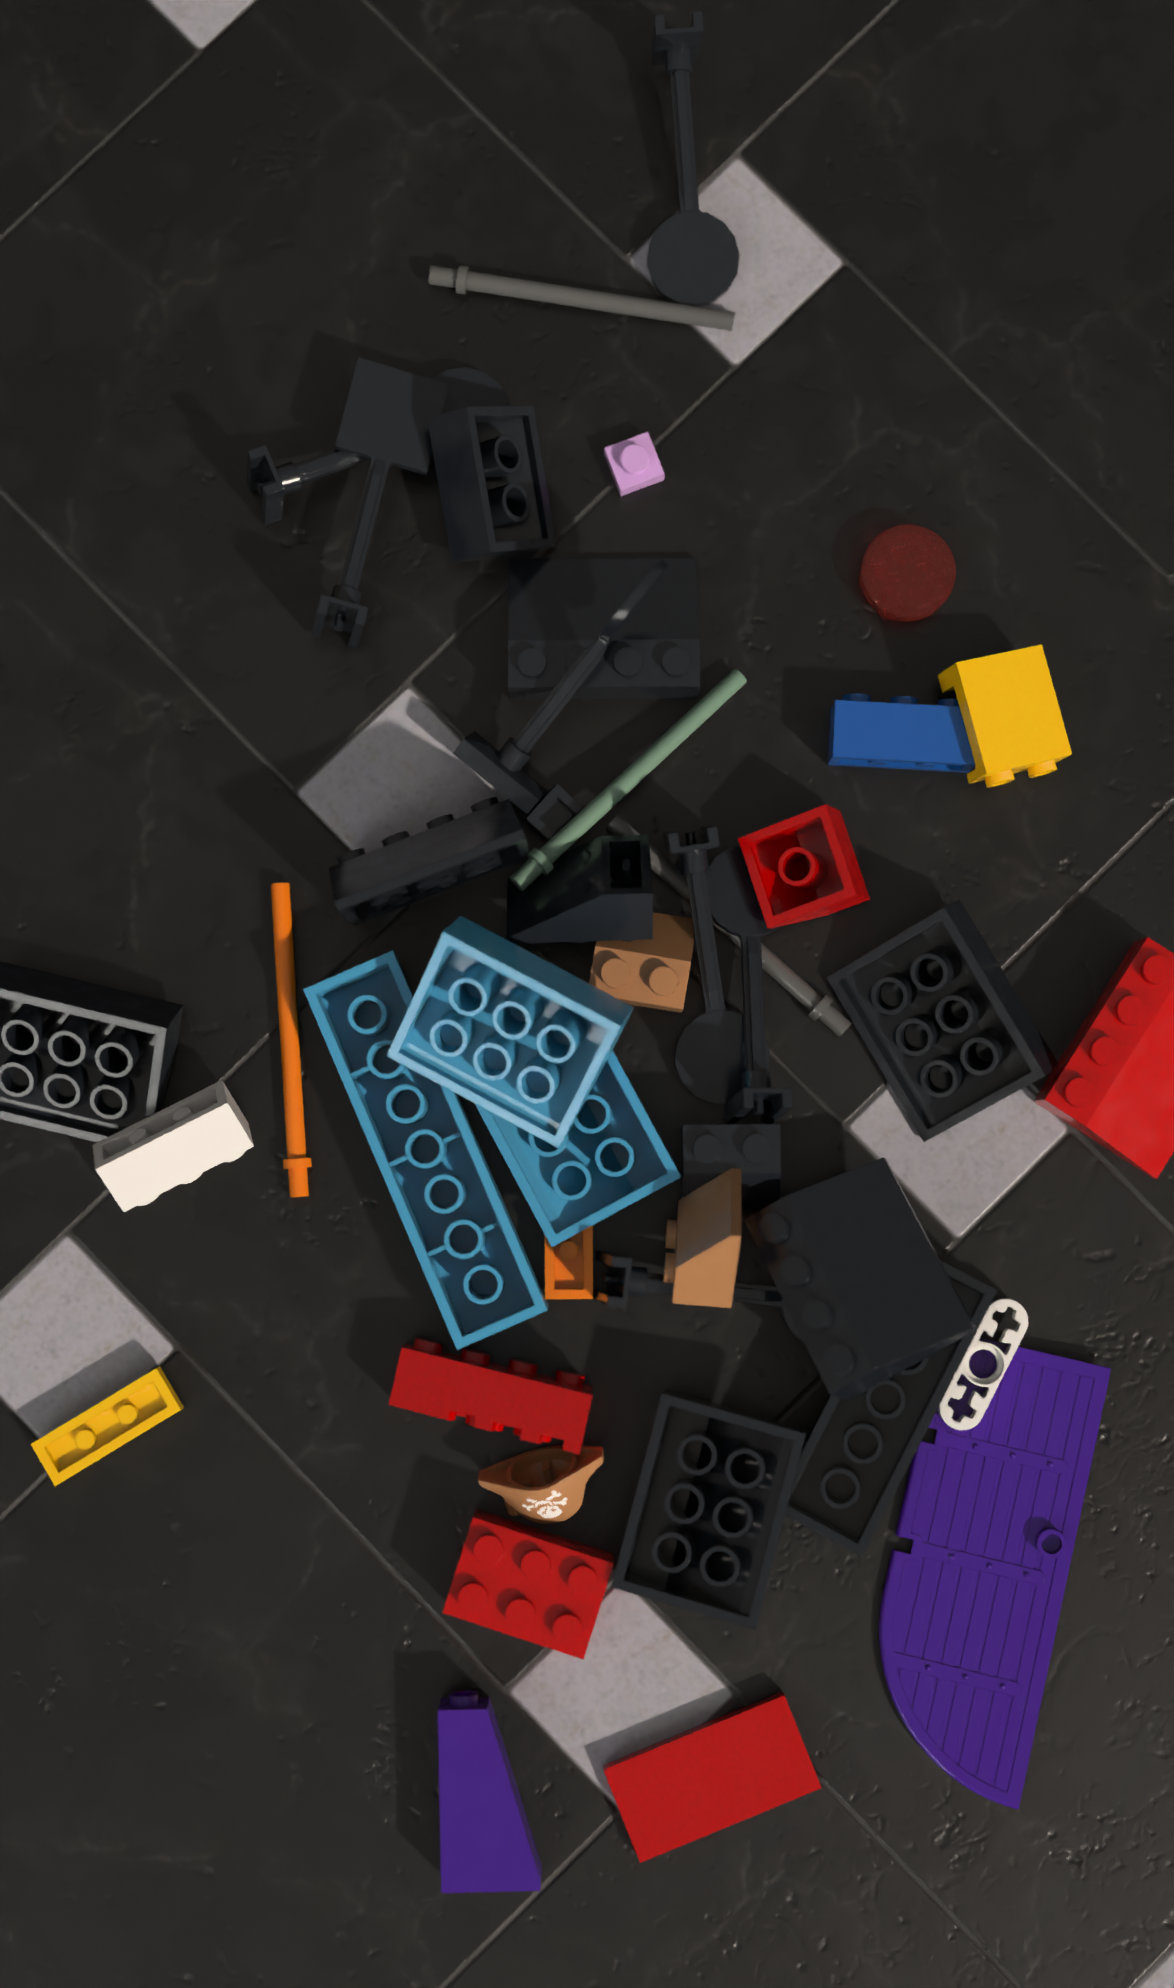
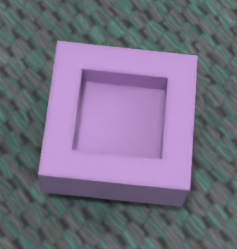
M648 432L604 448V455L620 496L664 480L665 474Z

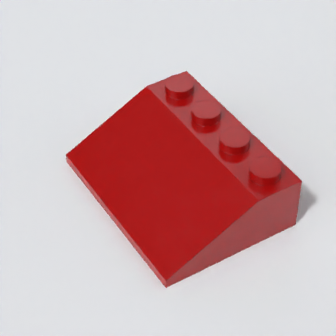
M1146 937L1132 944L1059 1059V1065L1053 1069L1033 1102L1153 1179L1158 1178L1174 1152V953Z

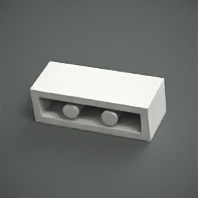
M220 1080L92 1146L95 1170L122 1211L126 1212L137 1205L144 1206L153 1202L161 1193L179 1184L193 1182L203 1172L222 1162H231L238 1159L246 1150L254 1147L246 1118L223 1080Z

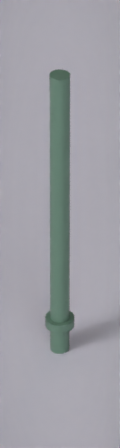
M733 669L540 849L534 847L527 854L529 859L510 876L514 885L523 891L540 874L548 875L554 869L552 865L554 861L747 683L743 674L737 669Z

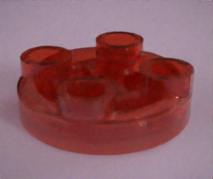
M899 525L883 531L870 543L860 565L862 591L868 602L876 609L878 615L886 620L915 621L933 614L944 604L950 595L956 577L954 557L946 542L935 532L917 525Z

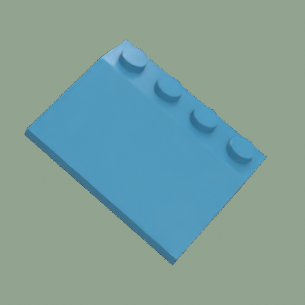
M460 916L443 931L386 1056L553 1146L560 1148L609 1058L634 1007Z
M612 1050L560 1148L475 1104L551 1247L681 1177L678 1168L614 1050Z

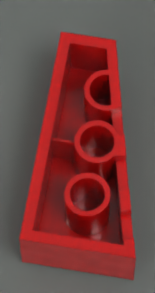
M416 1337L414 1345L405 1343L401 1347L389 1405L454 1421L456 1415L466 1417V1424L490 1432H502L504 1426L514 1428V1435L519 1436L521 1440L536 1444L551 1442L552 1437L564 1440L563 1451L580 1454L593 1395V1385L584 1383L585 1375L557 1369L555 1377L536 1373L537 1364L518 1359H510L508 1366L489 1362L491 1354L468 1348H462L461 1355L443 1352V1343Z

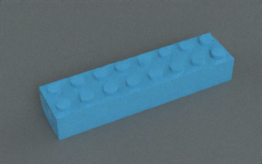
M392 950L304 988V993L456 1349H461L547 1311L549 1308L458 1094L386 1056L414 996L398 955Z

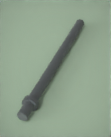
M460 264L458 269L431 265L429 273V284L456 288L457 294L464 295L469 290L732 331L735 312L474 272L469 271V266Z
M619 815L606 827V830L613 836L640 835ZM649 843L651 870L690 904L686 875H681V870ZM713 921V925L741 949L740 938L723 930ZM761 943L762 969L810 1011L807 1016L814 1022L819 1019L840 1037L852 1023L831 1005L834 1000L827 994L822 997Z

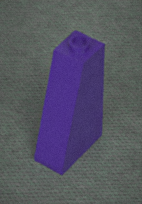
M473 1690L453 1691L449 1693V1698H441L438 1707L441 1893L541 1891L542 1864L490 1697H478V1692Z

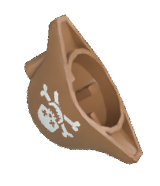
M563 1445L530 1450L479 1470L478 1482L483 1488L503 1497L507 1513L510 1516L521 1515L527 1520L541 1524L559 1523L572 1517L579 1510L583 1502L585 1485L589 1477L603 1463V1447L581 1446L579 1455L563 1451Z

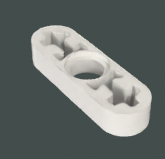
M999 1298L991 1302L938 1407L941 1418L951 1428L968 1430L975 1427L981 1421L1028 1327V1315L1023 1306L1018 1302L1007 1298ZM1008 1307H1011L1014 1310L1012 1318L1018 1323L1014 1330L1006 1328L998 1340L1008 1343L1003 1353L997 1346L986 1341H979L983 1331L990 1337H993L998 1327V1323L992 1319L993 1313L995 1311L1004 1313ZM982 1349L991 1351L997 1361L994 1373L986 1378L974 1376L969 1368L971 1355ZM963 1374L970 1382L977 1386L986 1387V1390L982 1396L973 1390L968 1399V1404L974 1409L970 1417L962 1414L958 1420L951 1418L953 1410L948 1406V1402L951 1398L959 1400L963 1396L967 1387L957 1384L960 1376Z

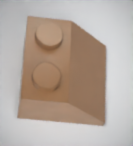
M653 912L652 940H635L630 942L621 940L596 941L589 984L628 1005L682 1013L695 936L692 918Z
M731 1168L678 1200L676 1220L667 1219L665 1248L674 1249V1253H666L664 1282L673 1283V1304L731 1308L741 1241V1169Z

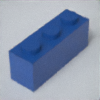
M845 694L842 700H835L830 709L828 765L969 773L975 767V762L957 699H941L937 701V705L918 704V698L910 696L891 697L890 703L871 702V696L866 694Z

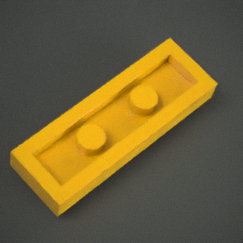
M158 1367L33 1442L31 1446L54 1486L179 1412L184 1406L161 1367Z

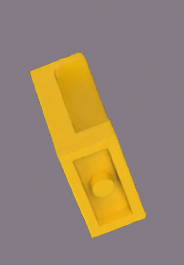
M1042 644L956 662L938 674L942 693L955 691L975 762V770L966 774L969 784L985 780L987 788L1015 780L1014 773L1028 771L1029 778L1042 776L1056 771V762L1072 755Z

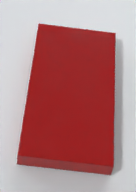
M783 1691L603 1765V1771L640 1863L822 1788Z

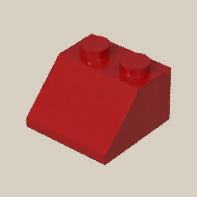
M825 804L738 838L768 929L827 916L870 900L841 811Z

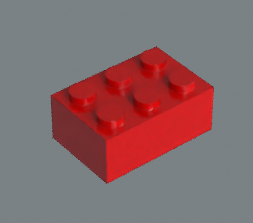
M476 1508L442 1613L584 1660L613 1569L614 1553Z

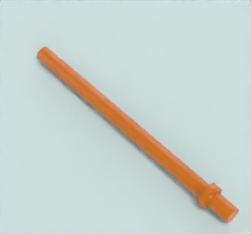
M290 883L271 884L287 1145V1159H283V1169H288L290 1198L309 1196L307 1168L312 1167V1159L306 1156Z

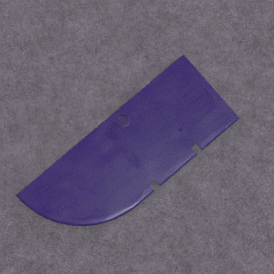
M981 1337L979 1341H986L997 1346L1003 1353L1008 1344ZM1019 1346L981 1421L975 1427L968 1430L951 1428L943 1421L937 1409L928 1427L936 1430L934 1443L922 1440L911 1460L896 1530V1536L913 1540L909 1553L892 1549L879 1617L880 1655L886 1683L895 1707L915 1741L943 1771L957 1782L991 1801L1017 1810L1020 1806L1111 1372L1109 1367ZM978 1350L969 1359L970 1371L979 1378L989 1377L994 1373L997 1366L996 1358L989 1350ZM963 1374L957 1384L967 1387L963 1396L959 1400L951 1398L948 1402V1406L953 1410L951 1418L958 1420L962 1414L970 1417L974 1409L968 1404V1399L973 1390L980 1396L986 1390V1387L977 1386L970 1382Z

